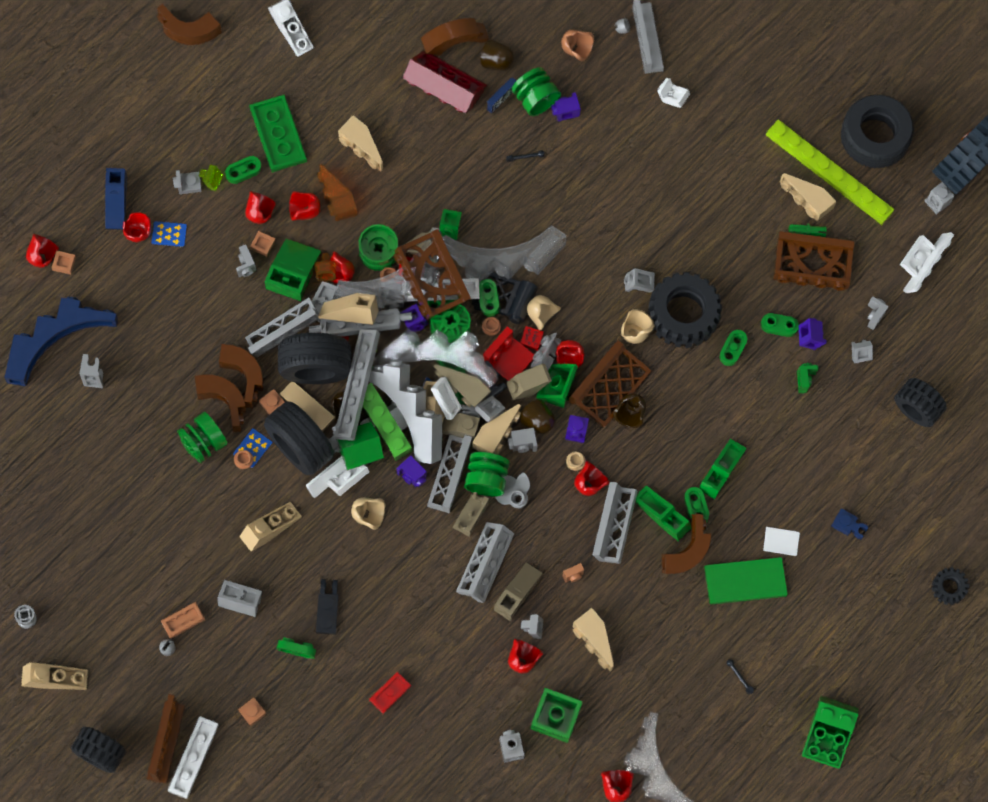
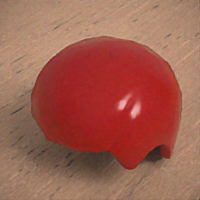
M141 212L131 213L128 220L123 223L124 236L136 243L146 240L151 234L150 218Z
M574 340L562 341L556 349L557 363L576 364L577 368H579L584 361L585 353L583 346Z

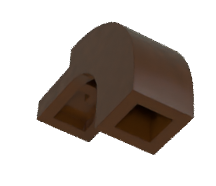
M163 4L157 7V18L163 24L164 33L176 42L198 45L206 43L222 33L221 25L209 12L197 21L183 22L175 18Z
M464 18L444 23L432 29L421 40L426 54L441 55L453 45L462 42L485 43L489 40L484 23H476L475 18Z
M221 344L220 368L236 370L245 376L247 380L244 400L245 407L253 408L254 402L258 401V391H263L264 387L260 366L256 359L246 350L234 345Z
M195 376L198 400L215 398L225 402L230 409L233 432L241 431L240 425L244 424L242 412H246L243 396L238 388L229 380L220 376Z
M691 514L692 537L687 548L679 553L662 554L663 574L688 571L704 558L709 549L711 534L703 533V530L706 529V519L703 518V514Z

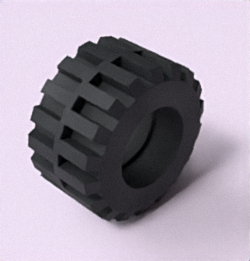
M909 378L894 396V401L901 412L913 422L924 427L933 426L947 409L946 402L940 393L928 383L916 378Z
M86 726L82 727L70 747L78 757L108 773L116 771L127 752L116 740L94 728Z

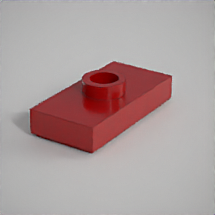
M396 672L369 701L384 714L411 688V684Z

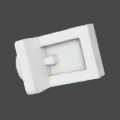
M669 78L665 79L658 90V94L664 103L679 108L682 107L690 95L688 89L673 85Z

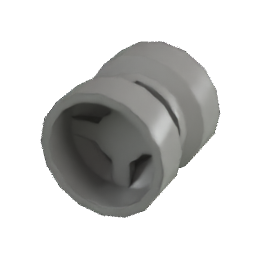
M22 605L15 611V619L22 628L28 629L36 624L37 616L30 606Z

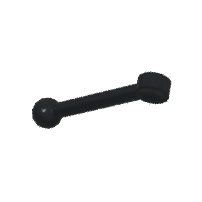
M540 150L538 153L518 156L509 155L506 157V159L508 162H511L516 159L537 156L542 158L544 157L545 153L544 151Z
M728 659L726 662L727 666L732 668L745 686L746 693L751 695L754 692L753 687L749 686L734 666V661Z

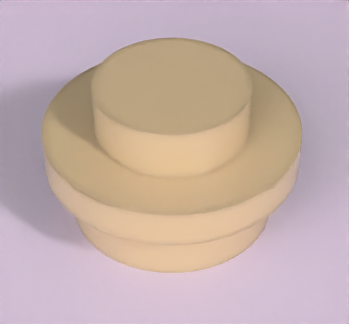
M572 452L566 459L568 468L573 471L581 470L586 462L584 455L580 452Z

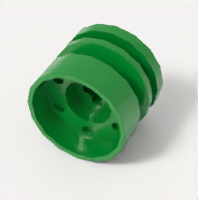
M542 67L528 71L512 86V92L519 101H523L522 106L530 116H536L545 112L561 97V92L553 82H550V77Z
M375 224L367 227L361 233L359 238V257L368 269L382 271L384 268L391 267L396 262L394 250L398 247V238L395 232L388 226ZM376 248H378L379 250L382 249V252H381V253H380L379 251H376V252H375V249H376Z
M460 304L431 318L430 332L435 344L447 350L458 349L465 345L470 335L471 319L469 312L464 306Z
M202 412L194 418L195 429L187 423L185 427L188 433L183 428L177 430L181 443L187 452L199 463L205 461L201 452L208 458L211 457L208 447L211 446L218 452L228 444L219 427L206 412Z
M472 453L468 469L472 472L467 473L464 488L472 493L477 492L478 495L498 497L504 495L506 480L503 477L508 474L507 469L509 468L510 461L503 456L493 453Z

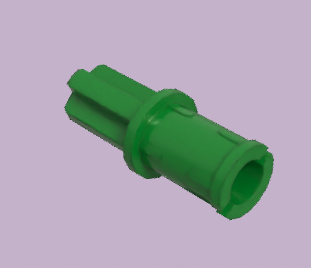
M807 223V225L790 224L788 228L789 233L826 237V233L818 232H826V226H810Z

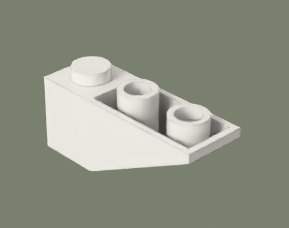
M282 0L268 8L297 57L314 48L289 0Z

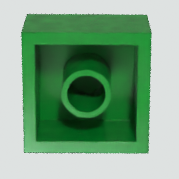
M545 688L531 724V730L568 743L583 701Z

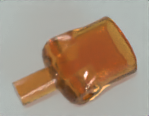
M323 253L322 261L315 263L316 279L328 282L336 278V262L329 261L328 253Z

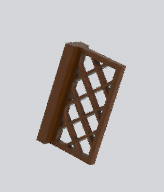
M619 340L616 341L568 398L569 402L575 403L603 428L614 417L611 409H616L618 406H610L609 395H619L621 401L622 395L634 393L651 372L646 365L623 347L624 344ZM621 353L628 357L629 365H619L618 357ZM633 367H640L645 372L642 377L633 376ZM619 368H629L630 378H620ZM616 369L617 379H607V370ZM621 381H631L632 389L630 391H622ZM608 382H618L619 392H609ZM605 383L606 393H596L595 384ZM596 396H606L607 406H597ZM585 397H593L594 407H586L581 401ZM598 409H607L608 418L605 421L598 417Z
M168 694L167 701L164 704L147 775V780L164 784H167L185 710V705L178 704L174 695Z

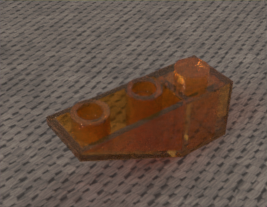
M319 164L320 171L317 172L319 182H323L325 187L322 189L324 198L329 199L330 205H328L330 216L334 215L335 221L357 216V207L352 192L324 165Z

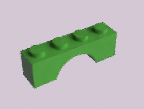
M368 384L362 408L374 423L395 461L411 453L412 447L373 384Z

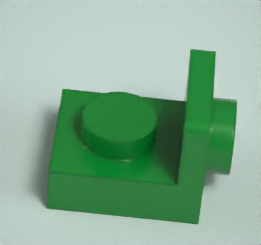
M443 209L439 226L442 238L457 240L462 212Z
M804 363L799 366L797 370L799 393H807L812 385L811 375L817 373L818 365Z

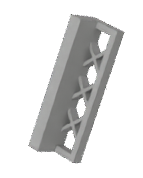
M634 0L632 9L645 73L663 71L651 2L640 3V0Z
M307 298L246 336L245 338L250 346L248 347L250 353L255 357H259L280 344L284 338L296 334L320 319L312 300ZM309 304L311 309L301 314L302 308ZM289 316H294V317H296L295 319H293V320H291L290 322H288L287 324H285V321H286V318H287V317H289ZM273 326H278V327H280V328H278L277 330H275L274 332H272V333L269 334V331H270V328H271V327H273ZM257 336L264 337L256 343L252 341Z
M449 435L427 507L450 513L471 447V436L464 435V438ZM452 441L462 443L460 450L453 453L450 447ZM453 458L456 462L455 467L448 471L445 462ZM448 476L450 479L449 486L442 489L439 481L441 478ZM442 493L445 498L443 505L433 503L434 497Z
M610 482L592 554L598 561L621 564L638 492L636 489L622 488L618 483ZM622 494H631L630 500L623 504L621 502ZM624 510L626 517L618 522L617 515ZM620 528L622 531L621 537L614 541L612 537L613 532ZM616 547V558L607 557L609 550Z
M486 522L456 590L457 593L471 596L481 603L485 602L514 536L511 530L501 524ZM495 529L493 535L488 538L490 530ZM487 546L485 553L481 555L482 549ZM479 564L478 570L473 572L474 567ZM471 581L469 590H465L467 583Z

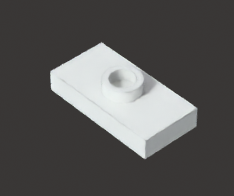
M441 377L431 388V391L446 419L452 420L462 407L447 378Z

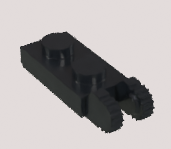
M321 579L316 634L336 635L339 598L337 595L338 580H333L332 582L333 593L325 594L327 582L326 579Z

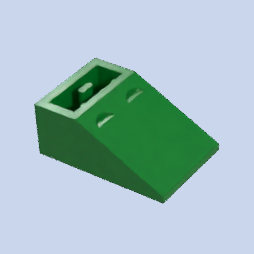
M286 239L271 264L265 279L266 289L302 301L321 250Z
M820 696L801 756L840 769L859 715V708Z

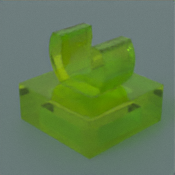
M210 165L208 170L201 169L198 176L203 177L202 181L209 190L216 191L223 174L217 166Z

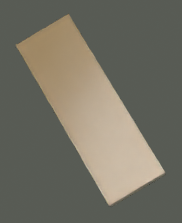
M290 382L279 394L286 402H293L303 409L322 432L335 420V416L295 382Z

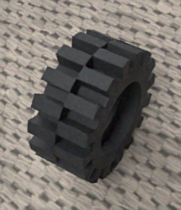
M945 568L936 575L932 582L933 587L931 589L934 592V597H938V601H943L945 605L948 603L950 605L959 603L968 593L969 584L967 582L969 580L964 577V573L961 574L959 572V569ZM945 580L955 581L957 591L954 593L946 592L943 588Z

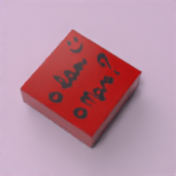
M526 326L520 343L524 347L538 351L544 331Z

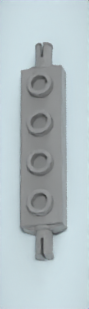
M397 308L382 310L378 312L373 325L321 319L320 325L309 326V333L321 332L337 336H349L359 334L360 329L377 331L399 329L401 321L412 320V313L400 314Z

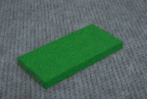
M285 95L249 105L271 172L307 162Z
M782 557L704 566L710 605L787 597Z

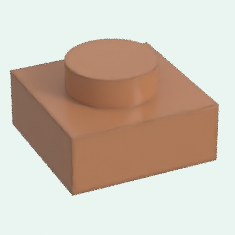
M258 231L250 245V249L267 257L276 240Z
M56 251L52 270L71 275L76 256Z
M273 389L261 398L259 403L271 415L274 410L284 403V400Z
M579 563L564 570L562 576L565 582L571 581L573 583L581 579L584 568Z
M254 697L238 709L250 726L266 715V712Z

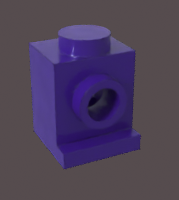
M572 93L570 98L561 97L555 101V104L551 105L553 116H557L558 122L580 116V106L576 93Z
M417 304L400 312V314L410 312L413 314L417 312L412 316V320L404 321L412 333L421 331L428 325L425 316L421 315Z
M809 318L798 325L799 345L801 347L815 350L826 344V340L823 339L821 321Z
M570 415L565 440L584 443L589 418Z
M411 455L397 467V474L399 476L403 474L402 478L409 485L412 483L415 487L419 488L425 483L427 471Z

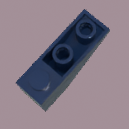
M106 168L105 229L123 230L127 194V174L124 168Z

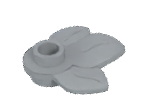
M521 473L517 479L509 475L503 477L506 480L504 495L495 498L503 505L510 504L517 509L523 508L528 502L527 492L530 489L528 476L525 473ZM517 496L522 497L520 502H516Z

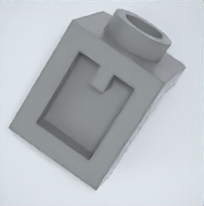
M180 170L176 171V177H173L174 188H178L179 195L202 192L199 172L180 174Z
M245 244L239 247L240 254H238V258L242 264L236 268L239 277L250 276L253 274V271H256L255 263Z
M636 268L626 273L624 278L625 291L630 292L636 289L651 293L654 291L655 273Z
M872 297L868 306L873 310L867 318L870 320L867 326L874 330L886 313L888 306L882 299Z
M490 396L475 408V411L488 423L503 414L505 407L493 396Z

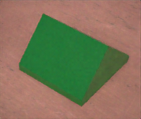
M552 364L548 370L552 381L538 391L536 398L564 408L578 366L576 364Z
M371 422L357 427L354 440L336 439L347 471L384 458L379 435Z

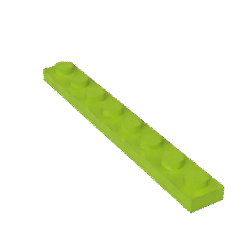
M777 120L767 131V137L881 225L894 212L890 205L780 120Z

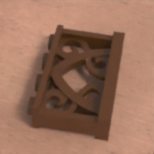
M438 229L394 250L395 261L398 265L401 264L404 270L402 275L406 282L409 281L412 287L410 292L413 298L418 300L420 304L418 306L419 311L427 320L471 299ZM428 240L432 242L425 251L417 246ZM413 249L418 251L421 257L419 258L417 255L412 254L411 256L414 257V261L409 262L406 259V252ZM429 255H430V257H431L432 259H433V256H435V255L438 256V257H439V262H437V263L432 262V261L428 258ZM425 262L435 268L444 267L445 272L438 281L439 288L421 280V273ZM447 278L450 280V285L445 284L446 289H444L443 279ZM437 295H440V306L438 308L430 307L427 301L428 298H433L435 303ZM457 295V300L445 305V296Z
M780 231L777 238L773 280H778L780 283L794 282L800 286L809 284L815 285L817 288L831 287L838 291L848 289L851 281L854 241ZM783 246H787L788 256L782 257ZM799 248H802V249H805V250H806V252L803 253V254H799V255L797 254V253H801V251L799 250ZM812 250H817L819 257L827 262V264L819 270L812 272L800 259L807 257ZM823 252H830L831 254L828 257L832 259L827 258ZM842 254H847L846 266L838 262ZM792 260L793 262L789 263L787 267H792L793 271H784L782 263ZM834 266H838L843 270L844 276L842 278L832 277L833 273L839 275L838 270Z

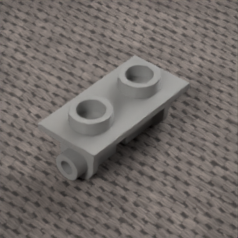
M557 333L549 336L546 335L541 340V347L532 358L531 368L545 364L547 370L550 369L554 359L549 354L555 357L557 346L561 343L559 338H555Z

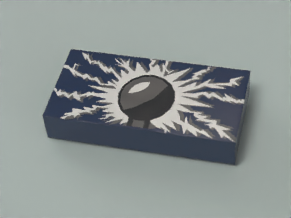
M513 77L487 101V110L490 113H493L513 93L512 86L516 82Z

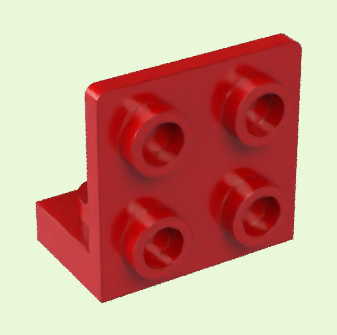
M507 326L483 353V362L488 360L498 374L509 381L528 367L533 361L534 354L513 338V330Z

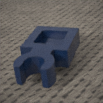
M840 509L831 527L847 536L850 531L853 532L854 536L859 540H862L863 535L858 530L863 529L867 531L868 526L863 523H855L858 518L843 509Z

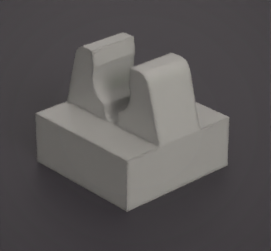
M871 341L852 342V360L854 363L873 360V345Z
M531 614L530 620H523L521 622V629H524V632H529L535 639H542L543 619L539 615Z

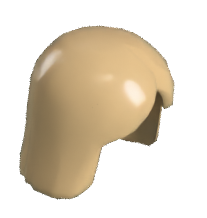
M537 295L527 305V313L539 330H542L547 320L561 309V307L543 295Z
M632 309L628 312L626 320L622 325L621 335L629 343H642L654 329V321L645 311Z
M358 498L352 505V517L359 524L376 530L381 526L384 519L386 505L382 498ZM366 510H368V511H369L368 518H364V519H363Z

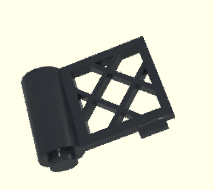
M485 270L481 281L488 277L496 279L498 283L496 287L500 288L503 294L498 297L499 301L505 298L507 302L505 310L500 308L498 314L509 317V320L515 324L525 322L528 314L527 305L535 297L538 287L529 281H518ZM508 283L515 285L513 290L505 293L502 288L503 285ZM491 289L485 290L486 293H489L491 291ZM473 299L472 305L474 309L481 311L480 302L478 299ZM489 306L487 309L492 310L494 307Z

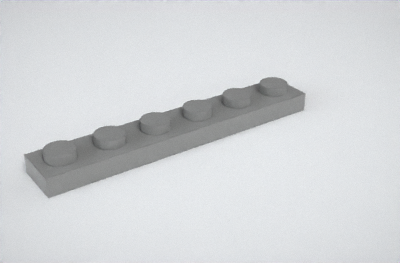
M360 329L334 434V437L338 440L355 439L380 336L377 330Z

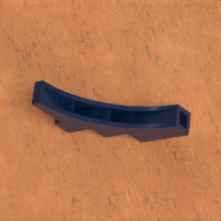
M75 297L61 298L57 319L50 315L38 316L33 337L25 333L20 335L14 334L4 377L7 384L26 386L30 373L38 359L50 346L70 333L90 327H117L118 318L116 313L111 310L97 311L92 307L82 308L80 300Z

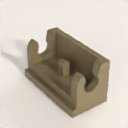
M474 492L467 501L453 528L470 537L489 504V498L485 496L481 498L477 495V492Z

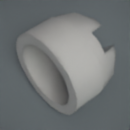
M626 18L620 19L615 23V27H618L615 30L618 33L624 34L630 31L629 22Z
M170 639L163 640L159 645L160 652L165 656H170L175 652V644ZM168 642L171 643L164 651L163 648L166 646V644Z

